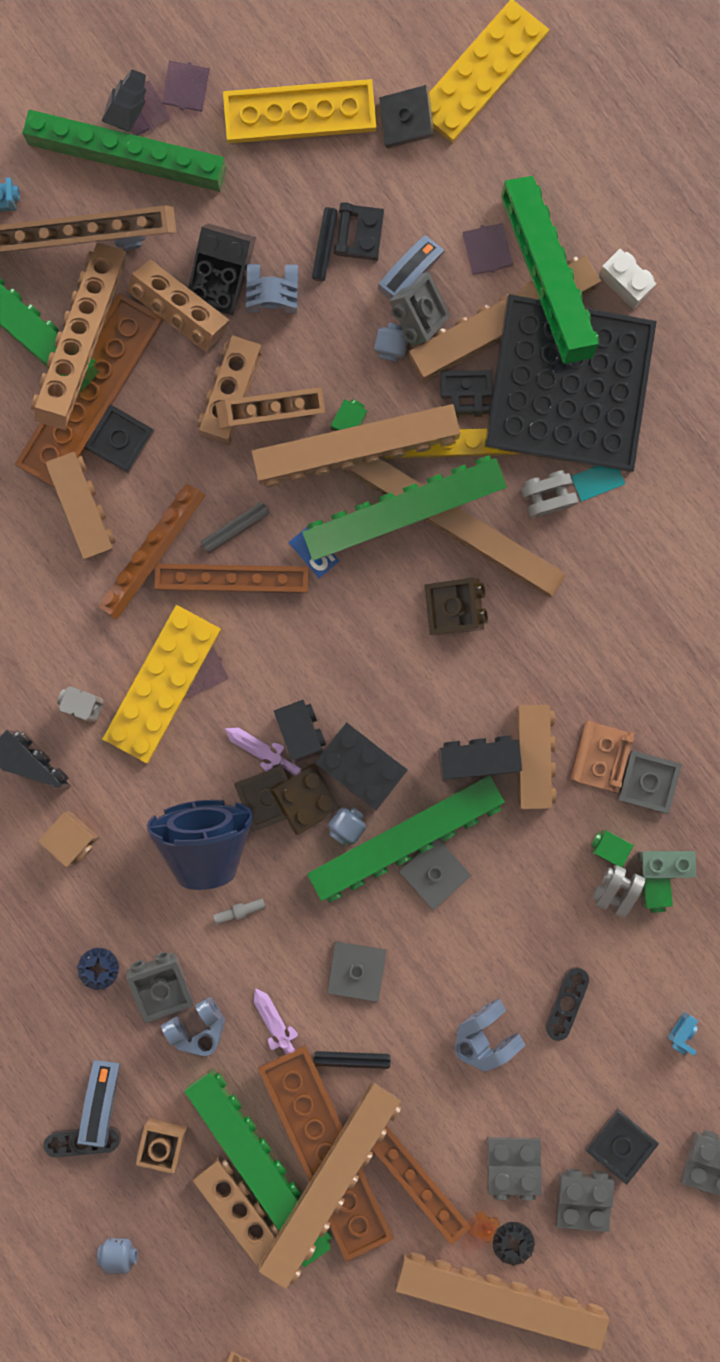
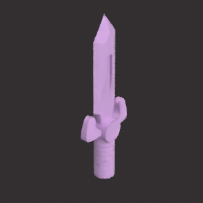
M225 728L232 743L262 761L264 759L271 761L270 764L264 762L260 764L265 771L273 768L274 765L279 766L281 764L284 770L291 775H295L301 770L300 767L280 756L284 749L283 745L272 744V747L277 750V754L271 751L270 746L242 729Z
M255 988L254 1004L271 1035L276 1036L279 1042H275L272 1037H269L270 1049L274 1050L281 1047L285 1054L293 1051L294 1048L290 1040L297 1037L298 1033L292 1026H289L288 1031L290 1035L289 1037L286 1036V1027L269 995Z

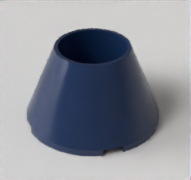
M199 800L164 809V815L156 818L155 815L151 817L147 823V831L172 874L182 887L192 890H207L223 886L234 879L253 822L252 811L247 806L238 802L235 803V806L225 805L224 800Z

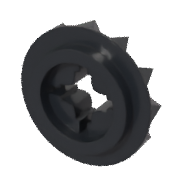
M508 1222L497 1229L493 1237V1249L495 1255L503 1263L512 1266L520 1263L524 1264L532 1256L535 1242L533 1234L527 1226L519 1222ZM509 1234L515 1241H521L518 1244L519 1253L514 1251L513 1248H507L510 1245Z

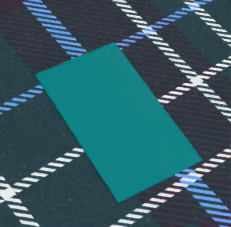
M595 466L571 476L581 502L625 485L620 470Z

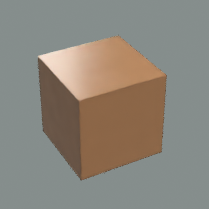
M63 812L38 842L67 868L74 866L77 862H81L93 849L92 845L99 837L72 812Z
M149 1118L144 1126L136 1166L175 1174L179 1166L187 1126Z

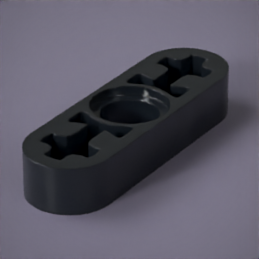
M572 967L565 973L552 1006L545 1029L547 1034L554 1040L561 1041L569 1035L587 990L589 976L582 968ZM579 972L581 973L580 977L583 979V983L576 984L574 990L579 992V995L576 996L572 992L565 991L566 986L570 989L572 988L573 981L570 977L571 975L576 976ZM565 996H570L574 999L575 1004L570 1011H564L560 1007V1001ZM556 1011H559L562 1015L570 1016L568 1021L563 1018L561 1026L564 1028V1031H559L555 1035L551 1025H557L560 1017L555 1015Z
M109 1126L110 1137H115L111 1146L106 1144L104 1147L97 1146V1148H94V1146L89 1145V1147L81 1149L75 1142L80 1129L54 1131L45 1139L44 1150L51 1157L109 1153L114 1151L120 1144L121 1134L117 1128ZM68 1136H71V1150H68L69 1144L62 1145L58 1151L55 1146L50 1145L55 1137L58 1139V1142H67Z

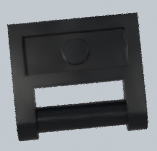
M347 202L340 203L339 213L341 217L337 244L334 245L333 253L343 257L378 261L384 209L357 206ZM351 216L358 217L354 247L347 246Z

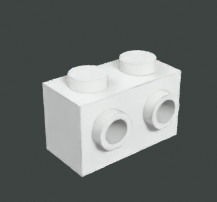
M621 249L602 266L598 275L633 310L651 294L657 284L649 271L642 270L636 264L635 258L630 253L623 252Z

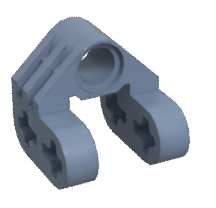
M248 264L246 283L247 313H260V308H284L285 314H298V265H285V279H281L278 277L261 278V264Z
M211 996L195 1005L203 1022L211 1028L205 1029L191 1039L177 1016L161 1025L166 1039L172 1046L175 1045L177 1050L208 1056L218 1048L226 1020ZM208 1036L212 1039L213 1046L211 1049L206 1050L201 1047V1037Z
M500 998L484 1005L476 1013L470 1015L458 1028L455 1044L456 1055L463 1062L484 1072L506 1063L525 1046L520 1034L516 1033L501 1041L495 1048H489L490 1044L482 1029L492 1024L506 1011Z

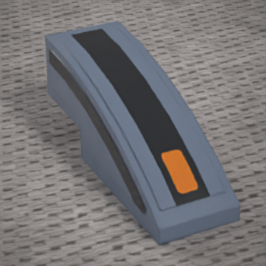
M424 235L380 281L378 290L391 300L402 288L409 287L421 274L427 273L445 250Z
M101 1060L93 1061L77 1144L104 1147L107 1144L120 1063Z

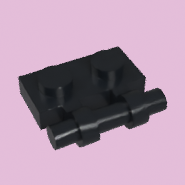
M491 370L440 372L441 398H451V404L454 405L456 417H459V415L482 417V414L490 413L491 404H482V398L492 396ZM459 398H474V404L459 405Z

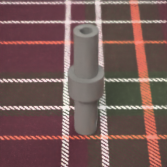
M262 898L244 905L242 903L233 905L232 909L213 916L216 925L235 918L237 920L246 918L247 914L266 907Z

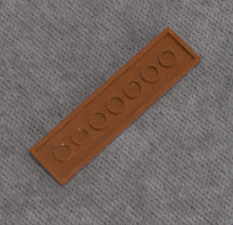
M119 293L109 308L92 358L96 361L94 366L99 373L77 396L66 429L63 430L39 423L15 465L54 488L45 462L75 452L76 457L82 456L85 451L84 446L109 405H113L164 320L154 312Z
M304 1045L259 1066L258 1070L310 1182L343 1129V1125L308 1048ZM360 1167L356 1174L359 1178L353 1189L349 1190L347 1188L342 1198L345 1201L337 1214L333 1212L328 1220L346 1262L394 1239L362 1167Z

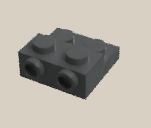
M429 272L421 274L409 287L402 288L389 301L392 306V316L399 320L404 330L403 337L407 342H410L411 346L427 342L451 317Z
M162 952L156 955L153 961L145 963L144 960H139L131 964L130 969H127V981L144 1023L194 1006L192 995L185 980L184 971L176 953Z
M703 1130V1133L694 1131L680 1182L684 1185L720 1196L719 1134L709 1130Z
M488 1137L487 1190L489 1195H493V1198L496 1200H508L509 1195H520V1199L526 1201L535 1200L536 1195H542L540 1137Z
M566 1169V1172H559L556 1227L609 1232L611 1208H613V1178L603 1171H593L592 1175L582 1174V1171L578 1169Z

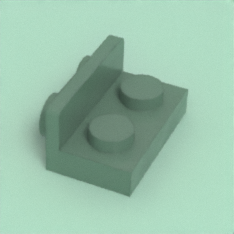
M638 851V862H643L644 878L696 877L695 851Z

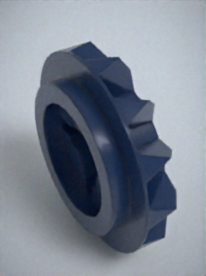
M90 949L79 960L77 965L78 978L89 988L94 990L105 989L112 985L118 976V960L107 949ZM98 958H100V966L109 969V971L101 972L96 980L95 971L87 968L95 966Z

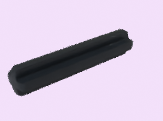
M326 207L323 213L312 272V279L315 281L323 282L326 279L337 219V209Z
M316 1051L314 1053L315 1066L389 1069L391 1057L389 1054Z

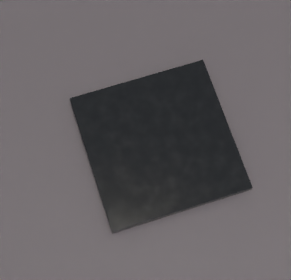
M509 294L506 301L484 447L633 472L657 321L585 308L590 313L593 331H596L599 336V346L593 358L564 364L540 300Z

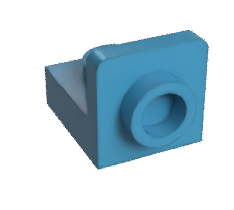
M6 178V183H0V212L16 211L17 201H20L19 186H15L11 178Z
M683 1012L669 1034L668 1039L674 1042L672 1048L684 1056L687 1052L695 1056L697 1051L687 1045L685 1041L687 1039L690 1040L696 1033L698 1020L686 1012Z

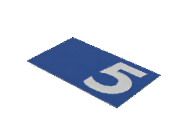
M307 526L288 543L314 574L321 578L338 564L340 560L334 553L314 561L312 560L302 533L308 530Z

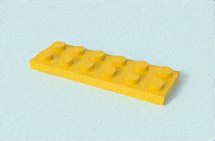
M510 0L429 92L433 128L451 143H454L549 34V29L517 2Z
M372 79L223 91L228 144L376 132Z
M176 605L102 739L148 764L222 629Z

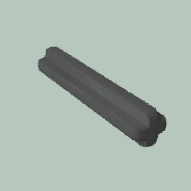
M263 502L258 503L202 540L201 545L207 553H211L269 514L267 507Z

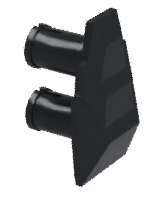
M132 69L124 80L119 81L117 87L112 89L102 122L127 132L131 131L146 102L144 100L146 94V74Z

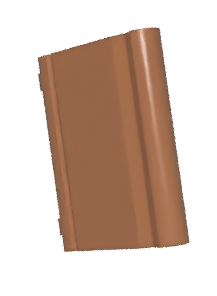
M586 720L570 780L619 793L635 733Z

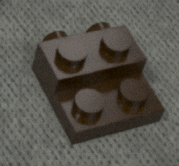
M471 577L425 584L430 635L484 630V624L488 623V613L485 608H482L481 598H485L486 593L484 584L480 583L479 579Z

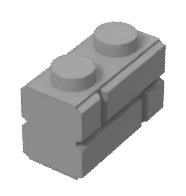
M71 686L66 688V690L63 689L57 700V704L60 705V711L93 723L97 721L104 704L102 698Z

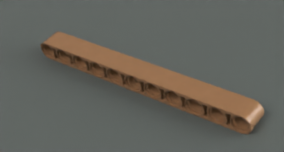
M382 459L373 464H366L365 461L355 463L356 466L354 468L344 470L383 495L393 492L395 497L404 493L402 488L417 483L418 487L424 486ZM459 507L423 519L548 597L553 598L566 577L562 571Z

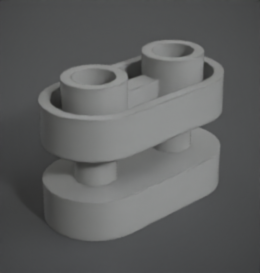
M563 470L551 473L549 478L540 481L539 478L530 479L524 482L525 486L521 488L524 499L532 498L533 505L527 507L530 518H537L561 511L579 503L576 493H567L566 487L571 486L573 483L570 474H564ZM554 491L557 492L558 497L543 501L542 495Z
M615 865L613 869H607L603 878L604 884L596 887L592 899L596 900L595 906L604 910L607 909L609 904L616 906L614 914L625 918L643 889L645 878L634 874L629 880L625 878L626 869ZM622 887L624 891L620 897L615 895L618 889Z

